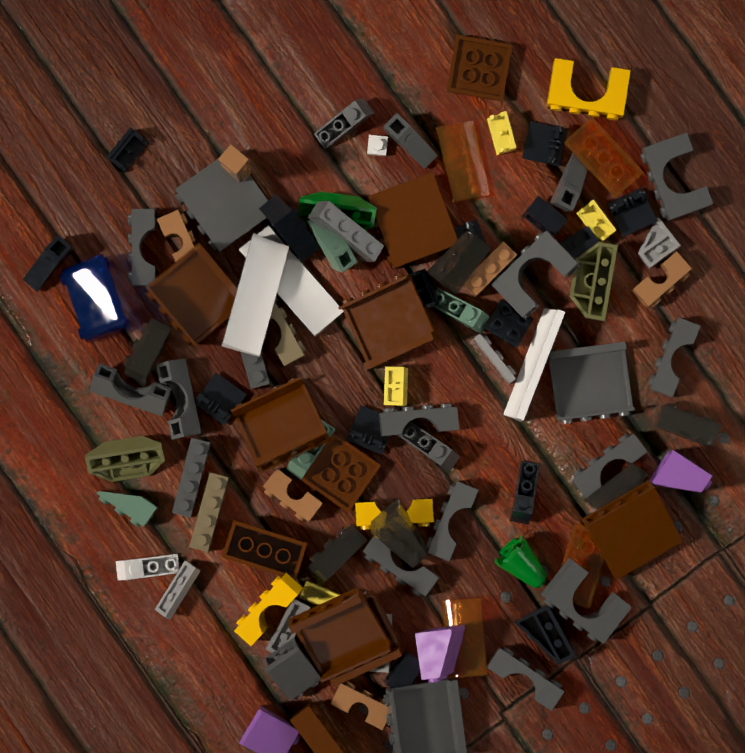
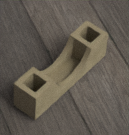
M275 297L270 318L275 320L281 329V340L275 351L284 367L304 357L303 352L306 349L301 340L296 341L294 335L297 333L292 324L287 325L285 321L287 315L282 307L278 308L275 303L278 301V298Z
M209 473L190 548L205 552L210 551L218 515L230 477Z

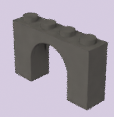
M687 132L642 149V154H640L643 165L646 164L649 170L647 172L648 179L655 186V190H653L654 196L657 201L660 200L662 205L660 212L662 217L667 219V222L713 205L707 186L689 193L679 194L671 191L664 182L663 170L665 165L669 161L690 154L693 151Z
M548 231L539 233L534 239L535 242L531 246H526L521 251L522 255L517 260L513 259L507 265L508 269L504 273H499L493 279L495 282L492 286L525 319L540 306L526 292L522 284L523 272L531 262L536 260L549 261L567 279L581 266Z
M568 558L541 593L545 598L543 602L552 609L556 606L560 610L558 614L566 620L570 617L575 621L572 625L581 632L583 629L589 632L587 636L595 643L599 640L604 644L632 607L612 592L596 612L589 615L578 614L573 607V595L588 572Z

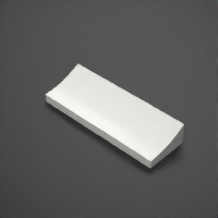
M269 226L257 234L285 245ZM251 240L239 249L245 258ZM288 250L277 294L316 337L344 311L339 310L338 307L340 306L296 256Z
M253 233L222 347L260 356L289 246Z
M544 308L503 415L518 421H524L564 317V311Z

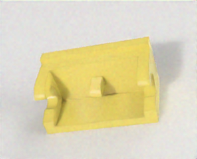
M507 111L501 112L499 115L489 116L487 121L496 155L515 151L516 144Z
M594 200L576 213L584 225L589 226L599 242L604 241L616 231Z
M385 367L384 405L407 406L408 368Z
M307 580L299 598L318 606L340 594Z

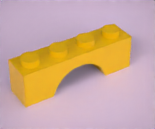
M433 499L413 500L409 509L398 516H389L382 513L375 502L355 503L356 525L361 526V530L372 529V525H380V529L391 528V524H399V528L411 527L410 523H418V527L430 526V522H434Z
M287 573L282 578L278 575L271 583L273 588L270 591L266 589L259 598L262 600L259 604L254 602L248 609L250 614L247 617L243 615L236 622L239 626L234 632L250 646L268 628L265 621L266 607L271 605L287 607L302 591L303 587Z

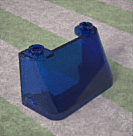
M104 253L62 270L63 274L60 275L63 286H67L80 325V329H78L81 340L85 339L87 343L131 328L124 314L125 311L122 308L111 275L112 272L108 268L110 265L108 258Z

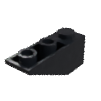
M57 234L23 278V281L38 292L75 249Z
M521 460L510 521L529 525L533 512L540 464Z

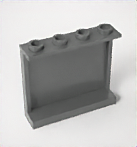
M218 159L175 189L178 193L175 197L181 205L186 204L188 207L186 212L192 221L194 219L198 221L200 225L197 228L203 236L206 234L209 236L211 241L208 243L214 251L219 250L220 253L267 219L259 208L268 200L251 176L245 181L242 179L238 182L221 167Z
M625 342L551 351L549 353L548 360L557 421H562V424L573 423V419L581 418V421L592 420V416L600 415V419L611 418L613 413H619V416L630 415V411L635 410L632 404Z
M447 678L441 679L438 682H423L386 689L384 703L385 706H388L389 714H386V720L391 728L389 741L393 745L394 752L392 753H467L458 681L456 679Z

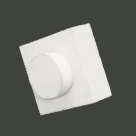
M369 135L367 155L386 156L388 136Z

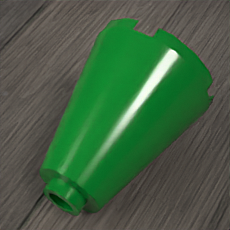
M521 535L518 540L513 538L500 550V558H495L494 563L533 588H540L547 581L545 570L525 538Z

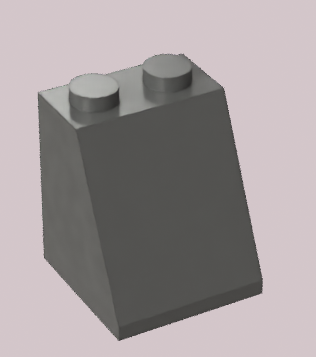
M295 638L262 659L265 670L289 701L293 698L298 699L304 694L303 691L309 687L310 689L314 688L320 683L321 676Z

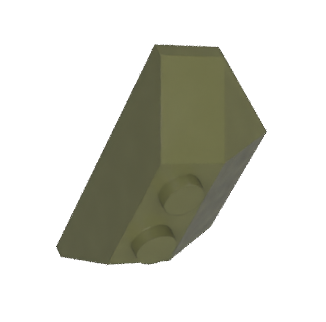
M598 242L576 258L581 266L573 273L569 297L585 318L605 321L618 245Z
M139 436L103 442L87 453L85 460L89 474L115 482L150 476L160 464L165 462L162 443Z

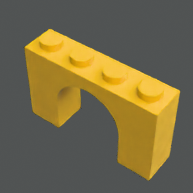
M554 59L547 99V107H551L550 110L562 111V109H566L572 114L584 112L588 113V116L591 117L603 115L607 116L609 120H618V118L623 117L631 70L612 67L609 72L606 94L597 101L586 102L579 99L571 88L574 61Z

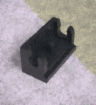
M130 127L107 155V158L125 173L148 145V142Z
M540 196L533 201L522 215L541 232L548 231L553 237L568 221L566 217Z
M585 226L560 244L574 258H577L597 244L599 240L589 226Z
M426 269L411 273L410 275L425 309L428 310L438 305L439 300Z
M404 649L403 655L396 660L383 682L390 688L411 685L420 672L419 658Z

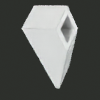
M178 554L116 561L117 579L131 580L176 574L179 571Z

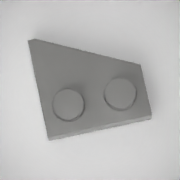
M659 217L638 252L639 257L649 270L681 246Z

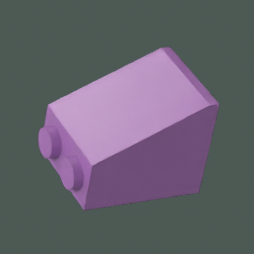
M674 450L666 453L649 481L655 486L702 492L704 490L707 491L710 487L712 475Z
M465 625L433 628L415 633L422 680L428 679L429 683L438 682L441 679H446L447 675L454 672Z
M260 706L239 743L257 753H292L289 749L292 744L296 745L301 735L293 724Z

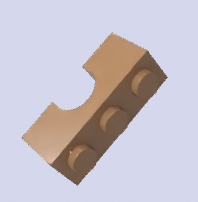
M231 144L218 158L221 167L238 182L242 179L245 181L252 173L250 171L252 167L249 159Z
M176 210L157 219L165 238L176 235L183 239L182 248L172 254L176 262L194 247L193 242L196 241L192 230L188 231L185 226L188 224L184 213L180 214Z
M503 241L463 281L462 285L476 297L517 254Z
M677 251L660 265L666 273L664 283L656 284L649 277H646L631 290L646 308L650 305L654 307L661 301L659 297L663 293L668 295L676 288L674 284L678 280L683 282L690 276L688 272L692 268Z
M277 468L263 487L266 489L264 493L272 499L277 497L281 500L279 504L286 510L290 508L296 512L294 516L302 522L305 520L309 522L323 503L309 492L299 500L290 498L287 488L292 479Z
M349 681L341 683L330 704L348 713L354 703H364L369 710L365 722L383 730L387 722L386 714H389L388 706H385L384 699L380 698V700L373 698L374 694L364 689L361 692L355 689L356 685Z

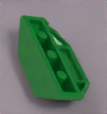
M321 191L300 197L298 216L307 225V221L310 220L308 217L316 203L330 201L365 231L374 227L377 208L358 196Z

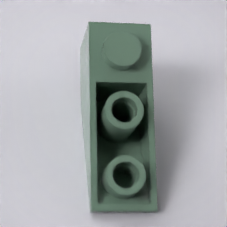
M311 220L307 221L332 269L343 273L357 263L350 247L341 237L321 229Z
M440 288L436 289L435 293L439 304L434 306L435 309L480 334L483 333L490 316Z
M321 420L330 438L336 429ZM326 443L291 459L285 470L301 480Z
M104 491L96 493L100 496L99 500L106 505L111 503L116 507L114 510L121 516L128 515L131 518L130 522L137 527L141 525L145 527L159 508L142 496Z

